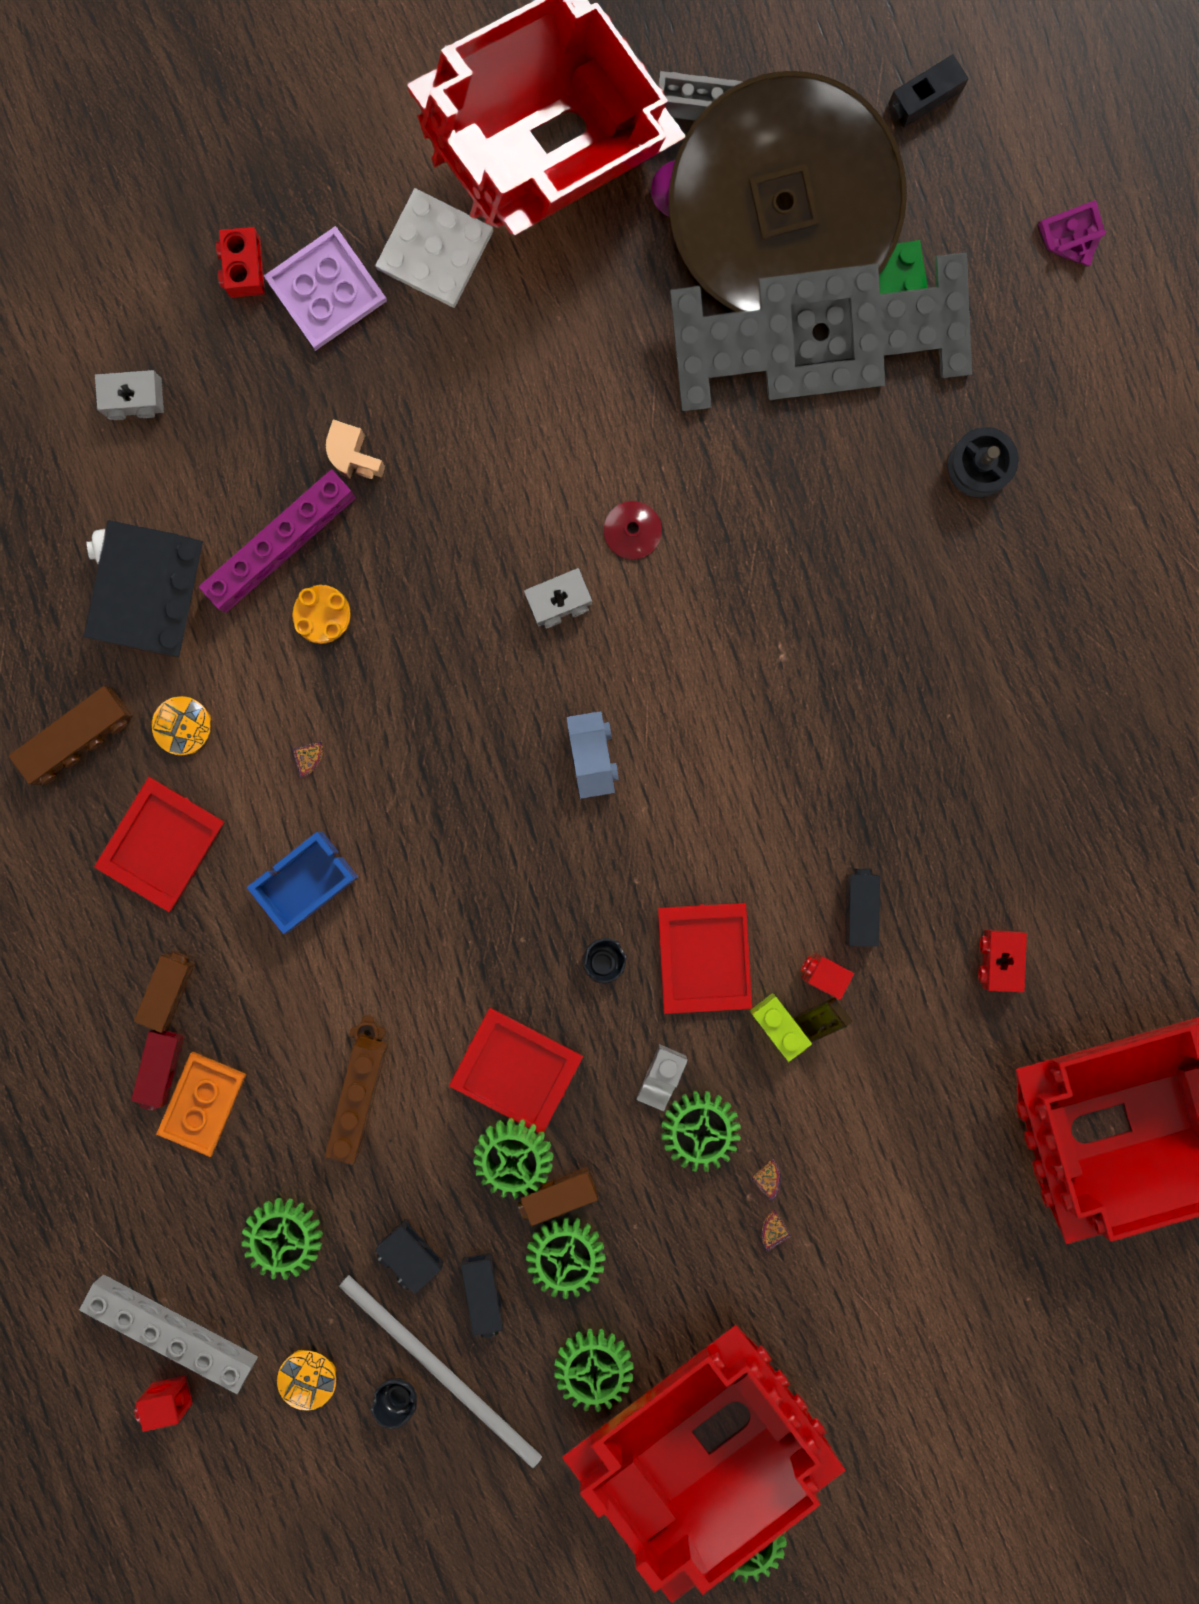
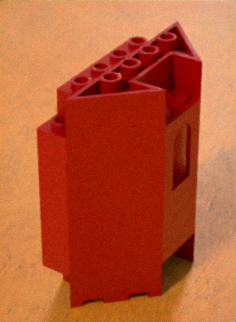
M536 0L442 49L437 69L407 84L411 97L415 99L422 111L417 117L424 138H429L434 148V154L431 156L434 168L444 162L449 165L474 200L469 217L474 219L483 217L486 224L496 228L506 226L508 232L514 235L685 138L684 133L666 110L667 99L663 90L654 83L647 73L645 65L636 58L627 40L621 37L613 26L609 15L603 12L598 3L591 5L588 0ZM572 112L581 116L586 124V131L579 137L548 154L544 152L531 134V131L564 113Z
M1199 1017L1016 1069V1110L1018 1118L1024 1121L1027 1127V1132H1024L1026 1144L1029 1150L1033 1149L1036 1160L1032 1161L1034 1175L1041 1188L1040 1192L1046 1208H1050L1066 1244L1102 1235L1112 1242L1199 1217ZM1116 1105H1124L1131 1131L1090 1143H1080L1075 1140L1071 1127L1077 1117Z
M737 1325L725 1332L562 1457L580 1481L581 1496L598 1518L603 1514L606 1515L635 1554L638 1572L654 1593L661 1588L671 1603L695 1585L702 1595L819 1507L821 1503L817 1493L846 1471L824 1437L827 1432L821 1422L816 1417L812 1418L808 1412L809 1408L798 1393L793 1395L787 1388L790 1382L780 1369L775 1372L769 1364L772 1359L762 1345L758 1347ZM732 1402L744 1404L750 1412L747 1425L711 1453H708L692 1431L727 1404Z

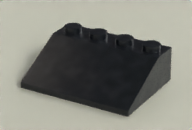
M107 520L83 637L169 657H179L203 541L174 533Z

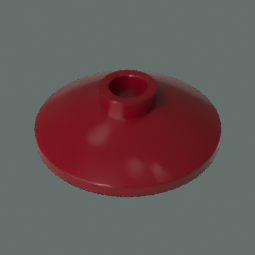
M628 501L617 505L610 511L604 523V538L612 552L624 559L636 560L648 556L656 549L661 539L662 526L658 515L650 506L641 502ZM630 524H636L639 530L636 533H630L627 527Z

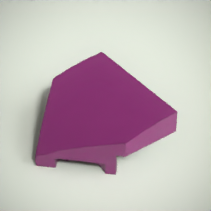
M1096 200L1038 222L1048 251L1087 267L1090 266L1094 258L1092 256L1102 236L1106 233Z

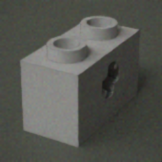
M154 370L95 374L97 410L108 419L123 420L126 418V415L152 418L155 417V413H164L162 379ZM133 392L134 397H131L129 393ZM126 396L130 397L131 400H130V401H126V400H125Z
M579 568L524 590L538 627L542 625L545 628L555 626L562 622L561 617L572 614L573 617L588 612V606L592 605V599ZM556 594H561V597L564 595L567 597L564 600V606L558 607L557 603L555 606L552 604L555 601Z

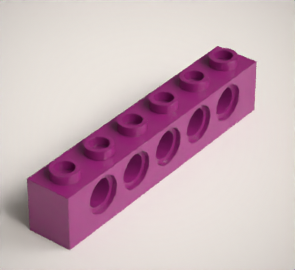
M331 469L198 587L219 610L227 613L356 499L355 495Z

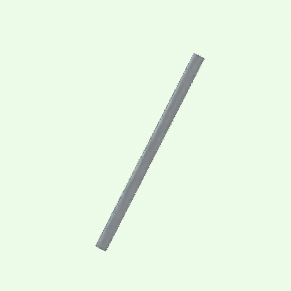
M348 1275L341 1282L339 1287L528 1465L534 1468L539 1463L542 1456L351 1276Z

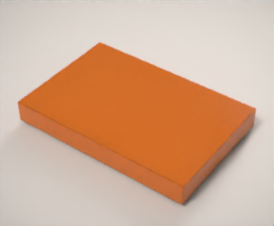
M191 1052L156 1135L211 1157L247 1074Z

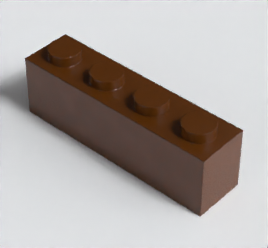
M103 686L8 756L28 784H41V786H44L57 777L55 774L63 767L66 769L79 762L81 759L79 755L86 750L93 751L104 743L103 738L109 733L115 734L123 730L128 725L126 721L133 716L113 688Z
M360 1036L354 1044L325 1158L354 1165L359 1156L388 1047L387 1043Z

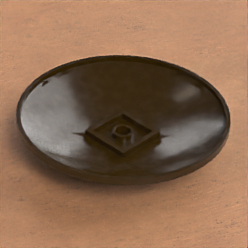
M780 71L759 75L735 85L717 97L705 108L686 134L673 165L669 187L671 228L683 262L691 275L707 293L735 312L757 310L760 308L758 278L875 263L878 264L880 274L897 245L905 218L907 184L901 153L892 132L878 111L864 97L843 83L823 75L802 71ZM780 193H787L791 196L792 206L789 210H781L777 206L776 199Z

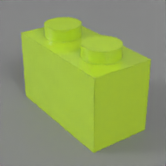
M773 993L750 1010V1013L788 1062L812 1045Z

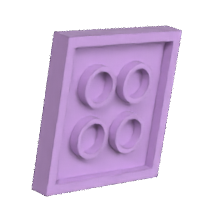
M336 226L264 275L268 284L315 351L387 302L380 288Z

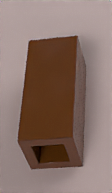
M176 951L160 956L134 1022L160 1033L169 1029L195 964L188 962V956Z
M588 1167L541 1184L537 1192L531 1189L530 1193L526 1196L522 1193L521 1202H518V1207L523 1219L528 1218L531 1226L597 1201L598 1193Z

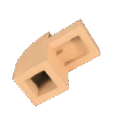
M333 420L326 439V452L336 470L348 479H351L354 469H357L356 474L372 479L373 475L382 478L385 469L382 460L359 453L365 437L363 431L360 428Z

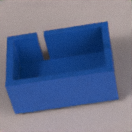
M323 832L313 834L274 865V870L265 872L247 887L283 934L291 932L359 878L343 857H335L339 852Z

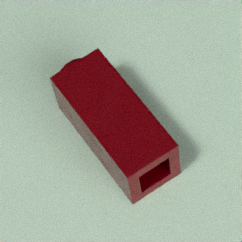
M151 1030L148 1032L131 1099L133 1102L140 1103V1108L155 1111L157 1108H161L168 1103L185 1035L170 1031L160 1033Z

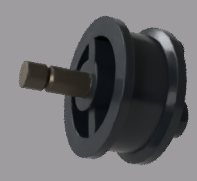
M991 427L976 428L966 433L951 450L947 463L949 477L954 486L965 495L976 498L994 495L1013 479L1019 463L1018 451L1012 439L1001 430Z

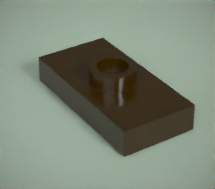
M835 997L800 1013L794 1019L811 1043L847 1027L852 1022Z

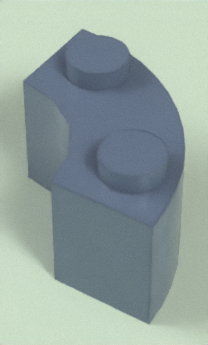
M601 711L567 717L580 799L615 793L613 781L619 780L616 763L610 764L606 741L612 739L609 722L603 723Z

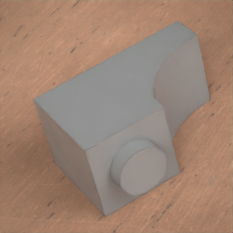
M659 1044L638 1093L637 1100L664 1111L688 1061L686 1055Z

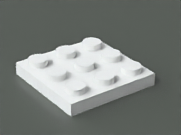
M414 188L375 265L376 269L455 308L493 233V227L478 219L471 218L468 214Z

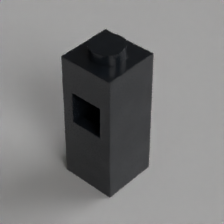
M954 54L893 91L888 103L892 117L896 121L899 120L903 127H906L963 91L969 78Z
M855 868L854 874H846L845 944L848 946L879 947L880 875H873L872 869Z
M486 1253L463 1257L461 1267L473 1336L481 1334L483 1338L493 1337L499 1333L498 1331H503L504 1326L493 1254Z

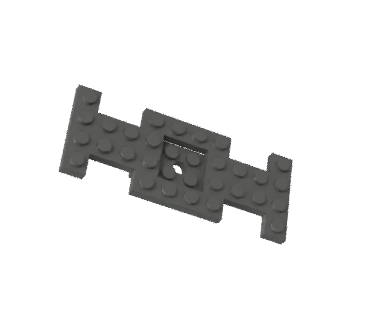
M967 253L935 256L936 287L880 294L878 264L876 263L758 278L759 309L703 316L700 286L670 289L681 410L689 411L712 408L709 378L766 371L769 400L885 386V355L939 349L940 377L972 375ZM818 323H824L828 328L827 336L822 340H816L812 334L814 326Z

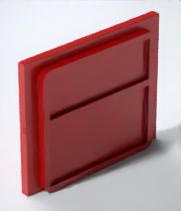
M148 777L94 868L167 912H171L218 837L225 821L155 779Z
M746 903L700 904L699 906L658 908L664 1014L752 1009Z
M490 1007L471 1044L468 1045V1050L449 1087L512 1118L518 1123L524 1119L525 1126L528 1128L535 1124V1131L538 1133L544 1132L559 1102L565 1096V1091L583 1055Z

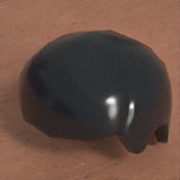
M602 938L594 940L585 948L582 955V965L585 973L592 981L607 984L616 981L624 973L627 956L618 941Z
M401 1378L387 1379L374 1392V1400L371 1407V1413L376 1422L387 1429L400 1428L407 1423L417 1408L415 1388L410 1382Z

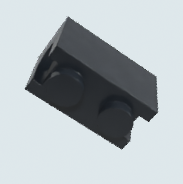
M405 1219L382 1239L375 1249L378 1261L385 1268L388 1269L390 1267L398 1275L396 1279L399 1284L406 1290L411 1289L414 1294L441 1271L444 1264L443 1260Z

